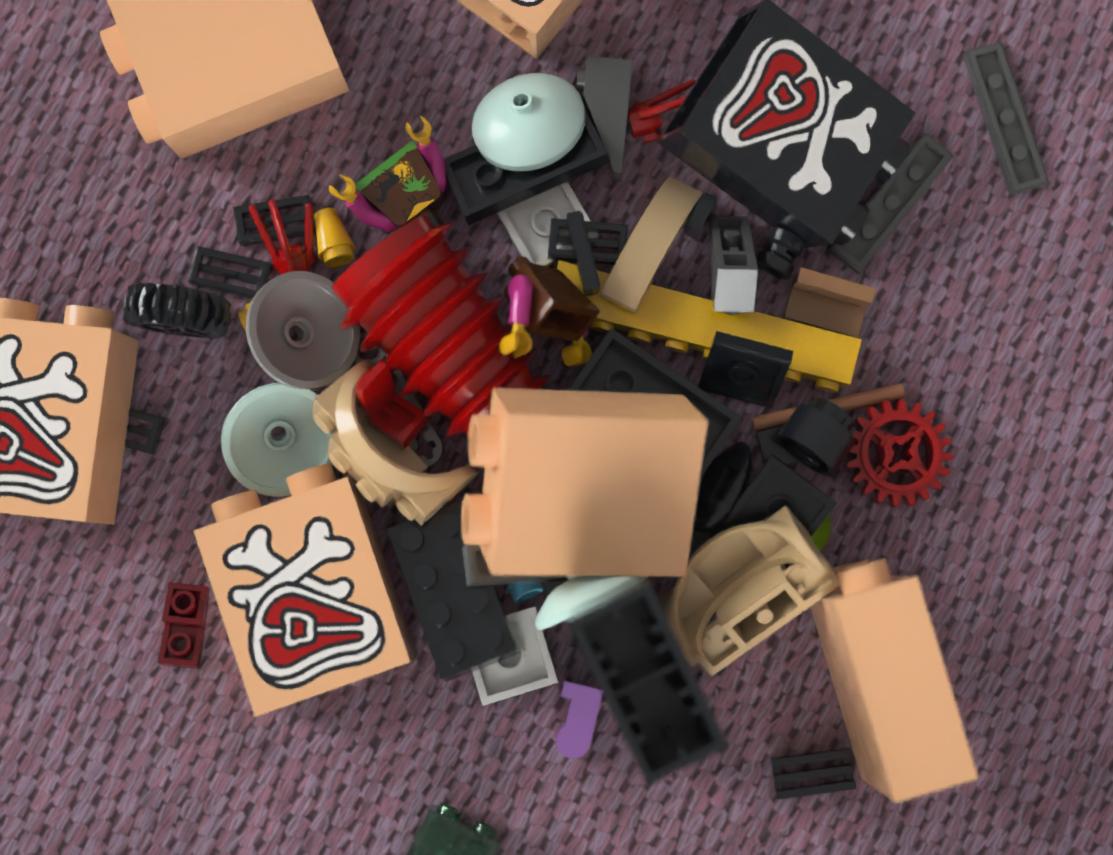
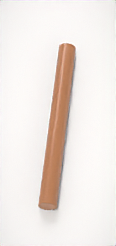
M902 383L828 399V401L836 404L844 411L880 404L886 400L893 401L905 398V390ZM797 407L751 417L753 431L756 432L785 425Z

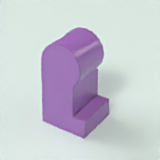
M564 678L561 697L569 698L570 704L566 721L559 727L556 733V745L563 756L576 759L588 752L603 694L600 687Z

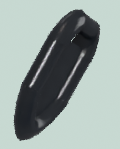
M737 442L724 450L711 462L699 480L692 531L712 532L733 511L751 473L752 454L747 443ZM700 511L707 512L706 516H700Z

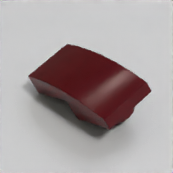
M169 582L161 620L165 623L157 662L160 665L200 669L208 611V586Z

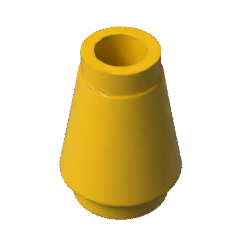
M324 208L314 214L318 258L324 261L327 268H338L351 263L355 258L353 252L356 247L337 215L336 209Z

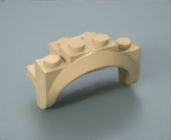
M369 359L363 360L314 399L313 419L324 433H333L328 446V452L330 453L328 457L332 464L342 473L347 471L358 482L356 483L357 489L368 501L373 502L375 500L382 508L385 505L391 508L396 504L399 511L411 521L415 519L422 526L442 507L452 504L455 496L477 477L479 472L469 463L467 466L449 472L427 474L428 466L409 446L403 450L368 426L363 410L358 406L360 401L356 387L362 374L370 368L373 369L375 365Z
M784 506L764 521L750 522L729 528L705 542L688 560L686 577H678L675 586L659 597L658 602L688 663L692 667L700 663L713 676L840 586L837 572L816 548L809 532L789 508ZM788 563H794V564H793L792 566H790L789 568H786V567L783 565V564H788ZM716 612L718 619L707 626L711 617Z

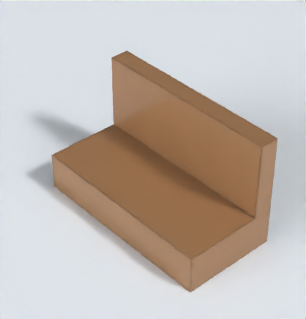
M801 267L795 274L783 318L858 338L866 308L873 303L876 288Z

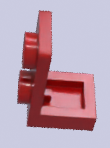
M380 360L373 369L370 368L362 374L358 381L356 392L368 426L405 450L429 422L428 416L422 418L424 411L397 394L389 365L384 361Z

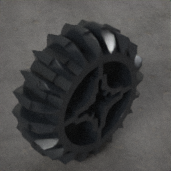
M138 283L128 286L127 295L124 297L123 320L133 327L150 330L151 332L203 339L221 338L227 334L228 326L231 322V303L223 296H218L216 293H208L205 290L163 283Z

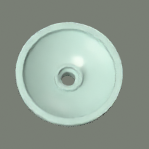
M545 73L519 75L497 85L481 100L472 121L474 142L481 155L499 168L510 171L540 169L558 161L576 145L585 126V107L575 87L558 76Z
M271 383L250 391L238 400L225 419L221 433V449L229 471L239 483L250 490H257L258 494L273 497L290 496L291 494L286 482L287 477L323 464H331L333 466L328 457L330 454L328 452L329 441L333 433H324L313 419L314 399L319 395L312 389H296L281 383ZM278 426L284 428L281 435H270L273 428Z
M566 576L568 580L554 589L546 598L537 614L535 625L538 631L553 626L646 580L647 576Z

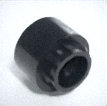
M816 398L811 400L808 405L799 404L776 436V440L784 450L790 454L793 451L803 461L799 462L807 468L824 476H832L855 444V439L852 435L856 431V426L852 417L842 408L826 399Z

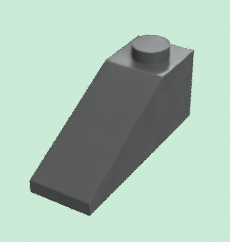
M587 56L586 69L578 68L576 90L583 92L585 110L608 153L610 163L606 165L612 181L620 182L633 60Z
M710 215L711 294L714 311H721L729 315L754 312L758 266L748 216Z

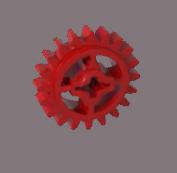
M905 399L898 400L894 410L888 400L881 402V414L873 406L867 408L866 414L869 421L862 417L854 419L855 425L860 431H855L852 435L855 439V444L848 454L853 455V460L846 462L843 466L847 469L855 468L857 473L849 481L856 483L863 480L865 484L860 492L862 496L875 490L874 503L880 504L888 496L890 507L893 508L898 507L901 497L907 506L915 505V494L923 501L930 499L927 486L934 490L941 489L942 485L936 479V475H950V471L943 467L941 463L954 459L952 454L942 451L944 446L952 443V439H940L938 436L945 429L946 425H931V421L935 416L933 411L921 417L920 403L914 404L907 411ZM886 423H901L909 426V429L900 436H896L890 433L886 434L879 427ZM920 438H922L926 448L925 466L921 463L922 460L919 458L918 445L921 442ZM870 441L874 443V448L878 454L874 470L868 456ZM906 443L902 447L903 450L901 452V456L904 459L889 464L895 454L892 448ZM896 471H902L905 474L909 473L915 478L914 481L906 485H895L885 481L890 474Z

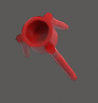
M689 80L646 101L635 103L634 107L628 108L627 117L631 123L633 139L642 136L644 144L658 141L663 133L656 132L657 128L662 127L660 114L679 108L686 96L659 106L657 105L692 87L696 80Z
M274 199L269 200L268 204L281 246L278 250L254 204L249 205L248 208L253 221L272 258L274 270H279L280 275L293 271L311 272L309 264L316 262L313 250V205L311 203L305 205V250L303 251L300 244L289 245L282 218Z

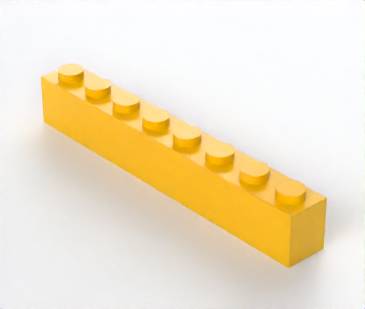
M559 260L557 269L584 294L577 265ZM597 270L600 291L596 295L587 297L601 311L590 325V328L595 331L608 333L611 328L628 332L627 338L633 341L649 344L652 338L666 342L665 348L671 351L687 353L688 348L703 352L702 358L707 359L715 332L719 331L792 350V362L784 379L786 381L800 383L801 378L816 381V388L837 393L839 388L844 389L851 385L862 339L755 311L742 312L737 315L725 314L721 311H714L712 300L651 285L634 314L600 297V293L610 274Z

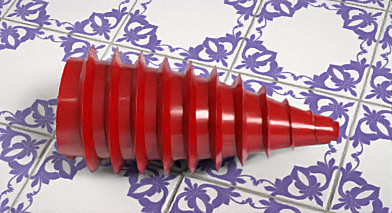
M422 215L408 222L365 253L334 282L331 289L348 308V312L341 323V329L345 330L362 326L368 332L360 352L381 348L388 355L385 363L389 365L390 372L400 370L408 377L400 396L403 397L421 392L429 399L422 418L442 413L452 420L445 438L462 432L469 436L472 416L490 415L492 388L542 389L550 375L536 377L531 375L527 364L537 347L531 348L526 354L514 358V351L507 355L501 353L499 347L501 338L511 334L513 326L509 325V323L502 324L497 314L505 296L486 299L480 287L489 271L470 275L463 262L471 247L453 251L445 239L454 222L435 227L427 215Z

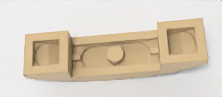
M670 176L667 178L648 205L625 244L600 293V297L634 314L636 313L652 285L656 272L682 227L687 224L703 192Z

